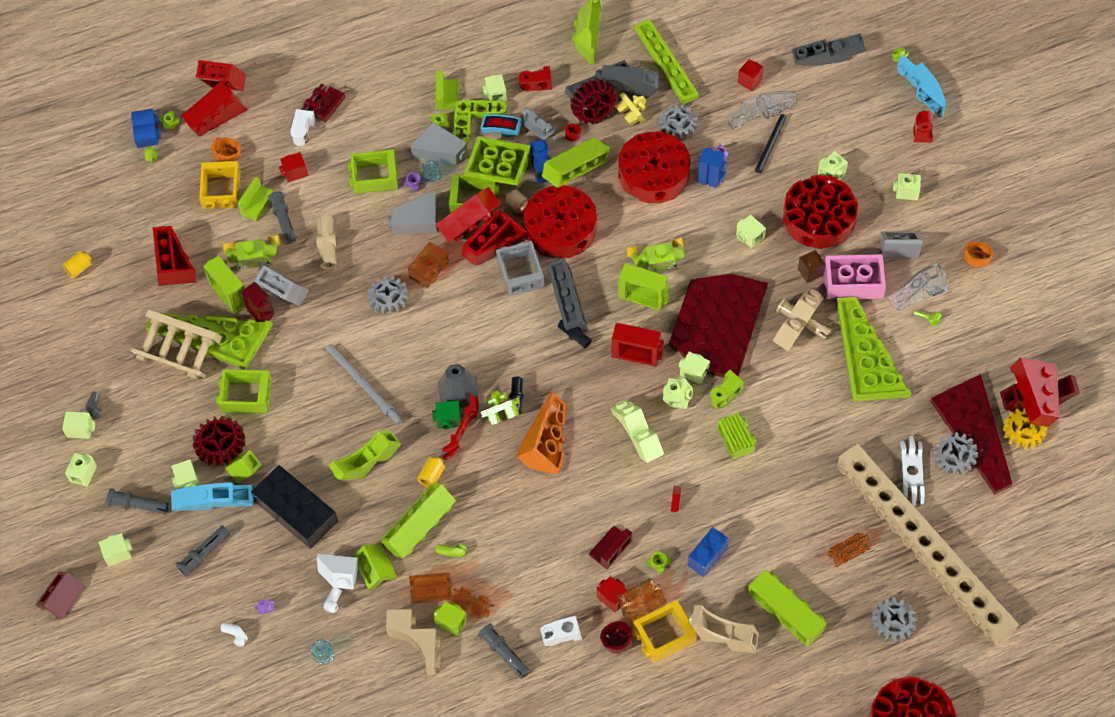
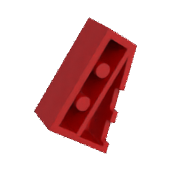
M220 82L181 116L191 130L200 137L248 109L235 93L223 82Z
M487 187L438 222L436 227L448 243L452 240L457 242L465 236L464 232L466 230L471 232L478 227L477 222L480 220L484 222L492 216L491 212L502 204L492 190Z
M172 226L152 227L158 286L196 283V270L191 265Z

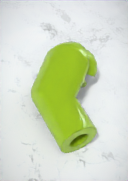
M462 543L457 544L456 547L442 544L436 546L437 554L449 557L462 558L467 550V547Z

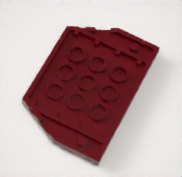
M736 274L691 279L669 340V346L678 351L682 357L686 358L687 354L691 352L693 354H700L704 359L709 360V368L705 370L708 374L724 378L725 374L731 370L739 377L768 283Z

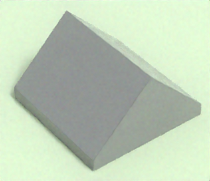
M880 232L881 254L883 257L919 258L923 240L918 232Z

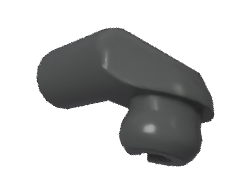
M95 391L91 393L86 403V410L91 417L99 418L102 414V409L98 408L97 403L101 395Z

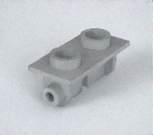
M525 108L522 111L524 115L521 118V124L540 139L546 140L557 131L551 124L533 112L532 109Z

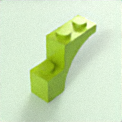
M390 430L378 431L356 452L342 459L333 460L329 468L333 471L334 476L340 480L363 479L377 461H389L402 443Z

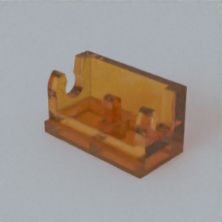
M450 572L409 576L412 603L453 600Z
M648 579L617 596L623 616L633 621L667 603L660 584L655 585L653 579Z

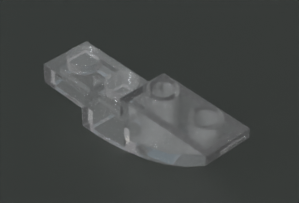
M775 91L741 101L739 110L729 114V126L733 130L737 127H742L753 119H758L761 115L766 119L775 117L780 112L793 108L796 105L798 94L796 91Z

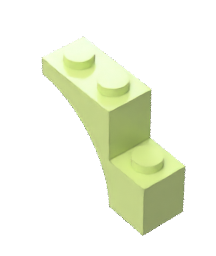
M621 400L610 408L612 414L627 431L642 460L648 463L664 455L657 434L648 428L640 407L628 400Z

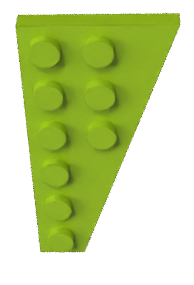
M856 296L837 298L836 304L852 401L911 397L909 388H906L901 374H898L893 360L882 341L875 334V329L867 320L866 314Z
M160 313L219 334L222 337L220 343L213 342L212 345L210 344L206 355L243 370H247L273 326L272 321L256 322L250 319L248 321L236 320V318L211 316L201 318L197 317V315H189L188 317L178 316L173 313ZM151 320L146 325L147 331H149L151 327ZM162 324L158 328L156 335L165 338L168 326ZM179 330L178 333H175L173 341L182 345L185 332ZM196 336L195 339H192L189 348L199 352L203 342L201 341L202 338Z

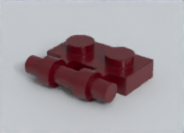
M320 84L319 87L312 91V96L305 100L301 110H311L314 112L315 118L327 122L346 97L345 93L333 87H329L327 91H324L326 86Z

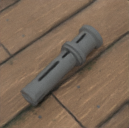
M280 191L273 192L268 196V200L273 206L272 212L278 218L285 243L292 244L296 242L297 238L288 216L289 208L284 202V193Z
M113 488L109 490L106 500L107 506L117 505L122 506L123 509H130L132 507L164 515L167 514L169 508L166 507L169 506L168 502L133 496L131 492H118Z
M221 525L197 549L190 550L181 562L175 564L178 570L188 577L190 575L189 572L197 565H201L203 558L230 535L228 529Z
M489 623L478 633V637L480 639L483 638L490 646L489 649L497 652L516 674L523 679L529 674L531 669L505 643V638L500 636L493 629L494 626Z

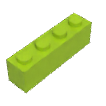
M593 137L547 160L543 165L542 177L559 188L605 164L610 148Z
M432 483L386 532L380 541L395 557L404 558L409 556L413 551L412 548L425 539L426 533L431 528H434L439 523V519L452 509V505L456 500L442 484Z
M765 569L748 585L747 593L807 647L825 631L827 624L825 619L819 613L815 614L806 601L798 599L790 587L781 584L774 573H769Z

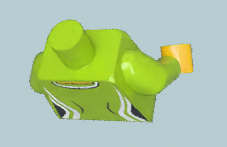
M276 234L275 236H268L269 244H266L262 239L239 242L234 247V241H231V243L223 242V249L228 262L236 263L237 270L272 265L271 257L276 255L278 245L281 242L279 235Z
M680 236L678 239L672 238L669 243L647 246L641 254L638 253L637 245H634V247L627 246V257H630L636 266L652 272L678 268L676 260L684 258L682 237Z

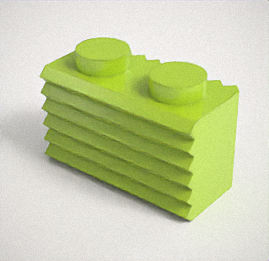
M739 412L717 421V430L732 460L755 452V445L757 444L754 434H750L748 431L749 425L746 418H742Z

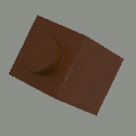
M816 250L799 257L798 270L807 283L824 275L825 263Z

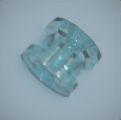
M427 160L422 164L424 179L427 182H435L442 177L437 160Z
M317 640L311 647L313 658L318 664H327L333 659L334 651L327 640Z

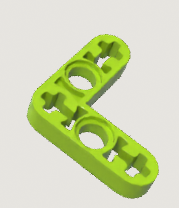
M461 100L457 102L455 106L453 135L460 139V132L463 133V141L468 145L470 142L471 118L484 119V115L489 114L507 115V105L503 101ZM485 107L486 110L484 112H478L477 108ZM460 121L467 122L465 126L458 125Z

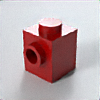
M748 59L739 69L738 84L753 91L762 81L764 67L758 62Z
M301 152L280 158L282 166H279L282 177L286 176L287 182L308 176Z
M611 576L607 580L603 579L596 588L597 598L614 612L629 599V591L625 588L624 583Z

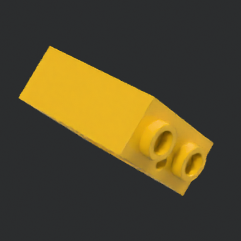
M238 161L201 163L199 200L202 209H231L238 207L241 173ZM234 177L233 195L208 196L209 179Z
M678 600L633 621V636L636 641L640 640L643 645L641 649L644 656L650 658L652 663L697 641V633L690 624ZM671 614L683 636L655 649L643 627Z

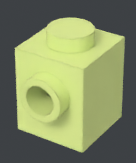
M502 74L485 77V85H482L484 96L487 95L488 100L507 102Z
M899 173L897 180L893 182V191H896V199L918 201L921 175Z
M751 214L738 222L737 238L741 242H745L751 249L765 239L766 228Z
M689 352L686 358L682 357L679 363L680 376L701 385L707 375L705 370L709 368L710 361L704 359L700 354Z
M66 412L62 429L67 438L90 439L91 432H94L95 421L92 420L89 413Z
M74 453L65 474L70 482L88 487L97 465L92 456L85 453L82 455Z
M190 459L171 466L174 477H171L175 489L178 487L181 489L200 485Z
M122 533L113 534L99 542L108 567L132 558L130 550H133L129 539H124Z

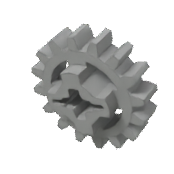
M675 104L674 108L668 106V111H662V115L659 116V128H661V132L678 137L681 141L682 137L688 139L689 134L694 135V130H697L698 118L695 117V112H691L690 107L684 109V105H682L681 108H678L677 104Z
M384 276L382 281L379 278L377 279V284L371 283L372 289H368L369 295L367 297L370 307L375 308L376 313L381 310L382 315H385L386 312L392 315L394 310L399 313V307L405 308L404 302H408L409 294L406 284H401V279L395 281L394 276H392L390 280H387V277Z
M958 432L955 433V437L947 434L948 439L946 440L941 437L942 444L936 443L938 450L934 451V456L937 457L935 462L936 464L940 463L939 469L943 470L946 468V474L953 471L954 476H957L959 471L962 475H965V469L971 471V464L976 465L974 458H978V452H975L977 446L972 445L973 439L966 440V434L959 437ZM953 449H955V452H957V454H959V456H958V457H959V460H958L957 457L953 454V453H954V452H953Z
M886 598L884 605L879 602L877 609L873 610L872 614L874 616H872L871 622L875 624L872 629L879 630L877 636L884 635V641L892 638V643H895L896 639L899 638L903 642L904 636L910 638L911 632L915 631L917 618L913 617L916 612L909 611L911 605L904 606L903 599L898 603L896 598H893L892 602H889ZM881 615H882V619L884 620V624L881 623V620H880V616H881ZM905 616H906V618H907V625H906V622L904 621V617H905Z

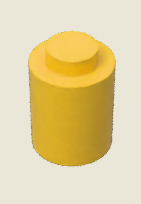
M78 251L65 261L62 267L74 279L91 266L90 261L92 259L87 252Z
M435 456L428 458L417 477L418 482L426 487H429L432 483H437L445 469L443 461Z

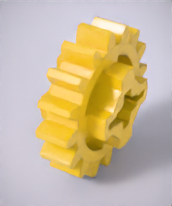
M1025 408L1022 412L1019 409H1016L1015 413L1010 412L1008 418L1004 421L1003 431L1006 432L1004 437L1010 438L1009 444L1015 442L1016 448L1022 445L1024 450L1028 446L1034 449L1036 444L1040 446L1046 437L1047 427L1030 424Z

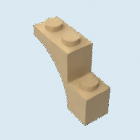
M807 288L779 329L773 342L787 351L791 349L824 299L818 291Z
M694 605V610L690 614V624L702 641L727 643L731 651L756 653L759 633L754 625L731 622L710 613L703 605Z
M412 609L387 610L386 631L388 636L398 637L413 644L425 659L427 675H436V668H440V656H437V648L441 647V637L437 636L436 629H416L417 617H413Z

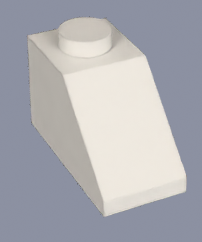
M317 554L318 572L332 587L354 589L358 575V558Z

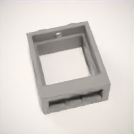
M532 241L521 242L517 245L505 246L496 250L497 262L508 296L545 287L544 276ZM530 256L535 273L509 280L504 262Z
M263 265L254 281L284 300L298 306L301 305L309 291Z

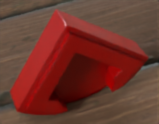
M674 485L671 512L679 511L681 486Z

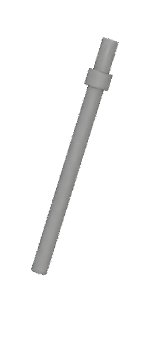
M332 344L327 346L326 350L381 407V411L386 416H389L397 425H400L403 419L395 412V408L374 390Z

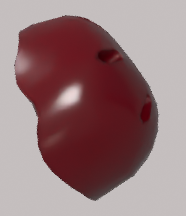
M615 621L603 628L600 639L606 650L611 653L621 654L632 646L633 632L627 623Z

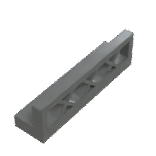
M565 258L547 264L565 329L570 330L579 326L583 332L589 331L569 264Z

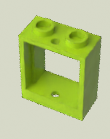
M394 149L350 154L351 161H348V170L352 172V176H349L350 187H354L355 194L398 189ZM388 164L389 178L358 181L357 167Z
M452 174L449 200L450 213L464 204L459 203L460 189L484 190L489 187L496 196L500 192V183Z
M219 256L207 261L203 268L212 289L234 314L246 308L242 296V291L245 289L243 283Z
M627 263L624 264L618 277V298L661 311L663 305H667L670 288L668 276Z
M223 370L222 377H219L218 380L220 394L216 395V404L219 405L221 412L268 413L272 381L269 370ZM230 383H258L257 402L228 401Z

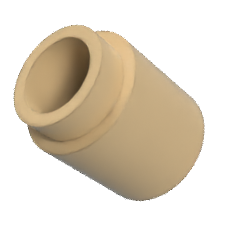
M516 189L510 190L505 196V204L517 214L524 215L529 199Z

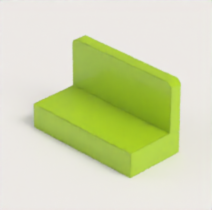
M436 71L437 110H455L459 93L458 79H444L443 71Z
M258 177L253 179L238 202L241 216L255 222L258 221L270 203L268 196L274 192V190L262 186Z
M363 545L353 555L354 558H358V569L368 590H374L384 580H395L397 578L382 545Z

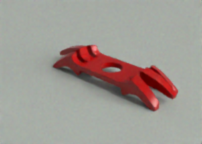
M470 394V405L464 409L465 415L455 435L451 434V442L442 449V452H447L443 456L444 460L450 459L460 450L459 442L471 419H476L478 415V396L474 398Z

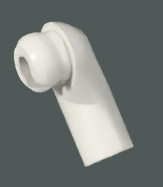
M333 587L324 603V610L328 613H335L338 610L336 602L342 593L339 588Z
M227 622L222 623L221 631L234 635L236 637L234 644L238 647H243L248 639L244 631L238 625Z

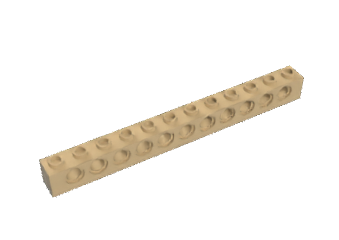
M856 444L839 456L837 465L840 472L849 477L853 487L863 493L864 499L876 508L878 515L882 519L885 518L891 530L900 535L904 545L914 551L918 561L929 568L932 577L938 579L943 584L944 590L949 595H952L956 599L957 605L970 615L971 621L976 626H980L984 631L985 637L989 641H993L997 646L1012 635L1019 624L860 445ZM854 468H861L863 471H856ZM868 482H873L876 486H870ZM880 497H886L889 500L884 501ZM898 511V512H900L902 515H901V516H897V515H895L893 512ZM907 526H911V527H913L915 530H914V531H911V530H908L906 527H907ZM920 541L927 542L928 546L920 544ZM938 556L942 561H936L933 557ZM951 571L955 576H949L946 572ZM960 587H966L969 592L962 591ZM974 602L981 603L983 607L975 606ZM988 618L995 619L997 623L989 622Z

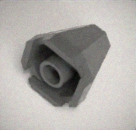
M460 364L450 365L438 382L439 397L442 402L459 401L460 408L470 405V394L474 398L478 396L476 377Z

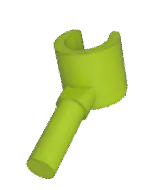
M917 310L914 312V315L927 319L932 326H936L942 321L940 319L942 315L937 311L932 315Z

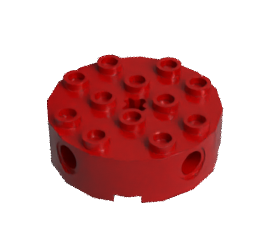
M661 131L637 134L624 144L619 153L618 179L623 190L629 195L637 197L639 201L663 203L672 200L680 194L690 180V154L685 144L670 134Z
M814 175L811 178L797 181L786 193L782 219L786 231L797 242L816 249L835 247L847 240L853 232L859 205L855 195L851 192V188L846 183L832 176Z
M567 185L559 188L549 186L538 191L528 200L524 210L526 238L528 242L532 241L537 252L547 257L551 255L554 257L571 258L581 254L593 243L597 231L596 207L591 198L580 189Z
M913 676L894 679L882 687L874 699L869 713V717H957L952 700L940 686Z

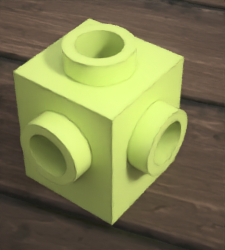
M834 151L828 157L821 159L818 174L832 176L841 180L847 171L848 162Z
M669 378L663 389V401L669 407L687 409L689 399L693 395L692 386L685 378Z

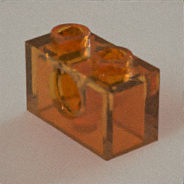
M429 242L408 267L409 278L428 288L431 283H435L439 273L447 268L449 264L448 252Z

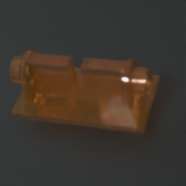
M856 533L845 540L847 545L840 542L830 547L827 553L830 558H834L835 567L870 549L868 535Z
M463 586L460 589H453L457 592V595L453 594L451 602L459 605L464 610H467L469 604H472L471 613L481 618H488L491 612L488 608L495 606V604L490 603V598L481 594L479 597L472 595V590Z

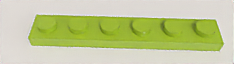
M648 19L634 25L635 32L681 103L684 105L698 99L699 94L651 20Z

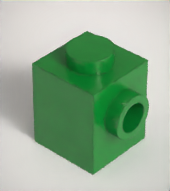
M459 401L435 402L436 410H432L433 422L437 421L438 429L448 430L453 427H459L461 423Z

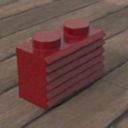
M253 282L242 291L247 312L257 322L269 321L275 314L270 297L256 282Z

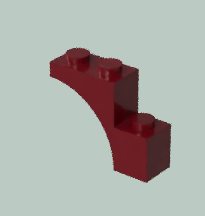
M1068 375L1058 380L1059 405L1080 394L1075 376ZM1016 384L1000 392L1005 410L1014 413L1016 409H1019L1020 412L1023 411L1022 401L1024 399Z

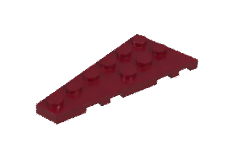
M981 374L932 397L930 402L954 437L955 433L958 432L959 437L966 434V440L973 439L972 445L977 446L975 452H978V458H974L976 460V465L974 466L993 494L996 495L1010 488L1013 482Z

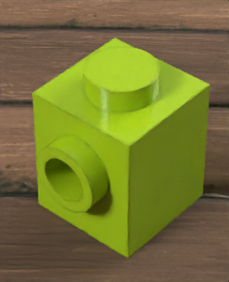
M444 601L441 607L438 606L434 613L435 624L437 627L458 636L467 621L466 612L461 610L462 608L455 603L449 604Z

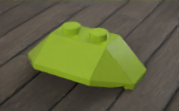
M589 0L579 10L578 18L574 19L576 31H573L572 42H575V49L590 64H595L601 0Z

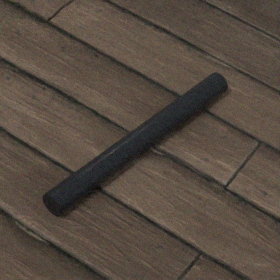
M780 114L755 168L756 173H761L787 118L784 114Z

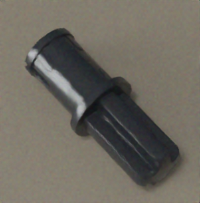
M563 320L559 321L558 328L566 333L570 340H575L584 349L591 344L592 339L581 332L579 327L566 330Z
M516 376L512 377L509 398L512 400L518 397L520 403L516 405L520 415L522 414V399L524 398L522 393L523 378Z

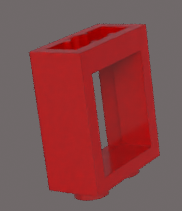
M198 60L196 78L211 88L223 82L225 85L229 83L228 88L230 90L243 92L246 74L233 64Z
M616 322L611 338V357L656 367L658 360H662L664 350L662 349L664 340L661 339V332Z

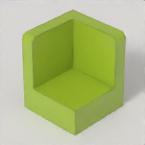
M249 449L238 458H235L225 469L236 483H239L254 474L262 464Z

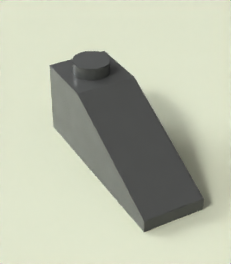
M602 66V79L607 80L612 86L637 96H644L645 99L658 89L657 73L644 68Z

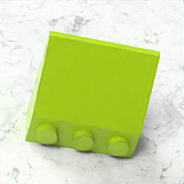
M478 136L464 176L518 186L526 175L531 161V146Z

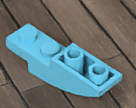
M903 55L898 60L897 71L901 76L909 80L912 86L917 88L916 96L918 99L924 102L933 113L942 117L946 103L939 83L924 64L920 63L916 66Z
M216 483L176 489L171 491L172 511L212 510V507L253 506L252 485Z

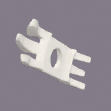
M909 436V454H906L907 448L904 440L900 441L903 474L902 487L903 495L906 498L908 488H910L912 505L916 507L917 488H919L920 505H924L922 442L918 441V454H915L914 438ZM915 466L918 469V473L910 475L907 472V468Z

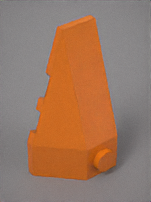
M554 392L549 394L522 440L517 458L530 469L559 474L564 461L562 443L565 442V436L562 435V425L565 424L566 403Z

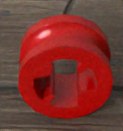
M572 123L565 127V138L567 140L576 141L580 138L581 128L579 125Z

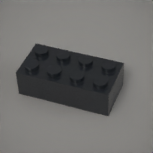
M280 465L251 491L254 501L309 549L338 523L336 512Z

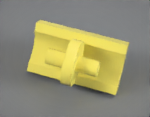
M622 92L619 95L621 100L617 102L615 107L621 114L628 109L631 110L624 117L630 126L638 121L643 124L646 120L638 109L642 111L646 109L645 97L634 95L632 97L633 102H631L625 93Z

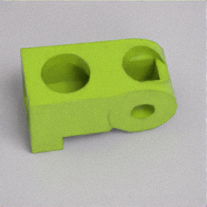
M729 370L724 376V382L719 387L712 389L710 394L711 405L718 409L725 407L744 389V381Z

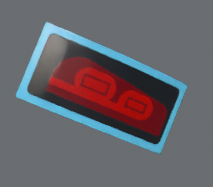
M484 115L481 130L483 133L500 132L502 136L518 135L522 120L507 115Z

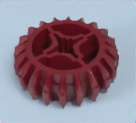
M594 78L593 81L588 79L587 83H582L580 88L576 87L577 92L572 93L573 98L570 99L573 115L580 122L593 125L595 121L600 123L601 119L606 120V116L611 115V110H615L614 105L617 104L618 97L615 88L607 80Z
M214 416L212 421L206 418V424L200 423V429H195L196 435L193 436L194 443L192 444L196 456L202 462L205 461L208 466L211 463L215 467L219 463L225 466V462L231 463L232 458H238V453H243L242 447L246 445V436L243 433V428L239 426L236 420L232 421L230 417L225 420L224 416L217 420V417Z

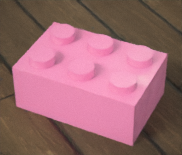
M882 254L825 256L824 280L826 300H837V298L855 296L857 299H882L884 297L886 283Z

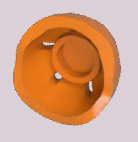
M229 137L217 138L211 145L212 155L218 162L237 161L240 157L241 147L239 143Z
M979 241L968 242L964 247L963 253L965 262L974 268L987 266L994 255V251L989 245Z

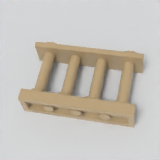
M148 309L145 317L151 320V327L141 351L134 348L131 350L132 353L137 355L136 359L144 362L151 360L186 372L188 377L198 380L199 377L205 379L206 375L199 370L209 345H212L213 342L219 344L222 337L216 332ZM163 324L168 326V332L157 357L148 354L158 328ZM180 330L185 332V338L174 363L165 360L175 333H178ZM197 336L202 338L201 341L203 342L191 369L182 366L192 339H195Z

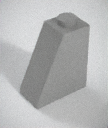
M432 123L410 146L412 157L416 159L458 165L468 155L466 142L435 123Z
M428 193L391 209V217H388V227L392 228L393 235L437 233L436 193Z

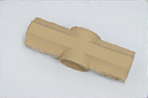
M325 214L317 218L318 235H316L320 267L325 270H332L334 267H337L335 251L337 249V241L334 233L333 216Z

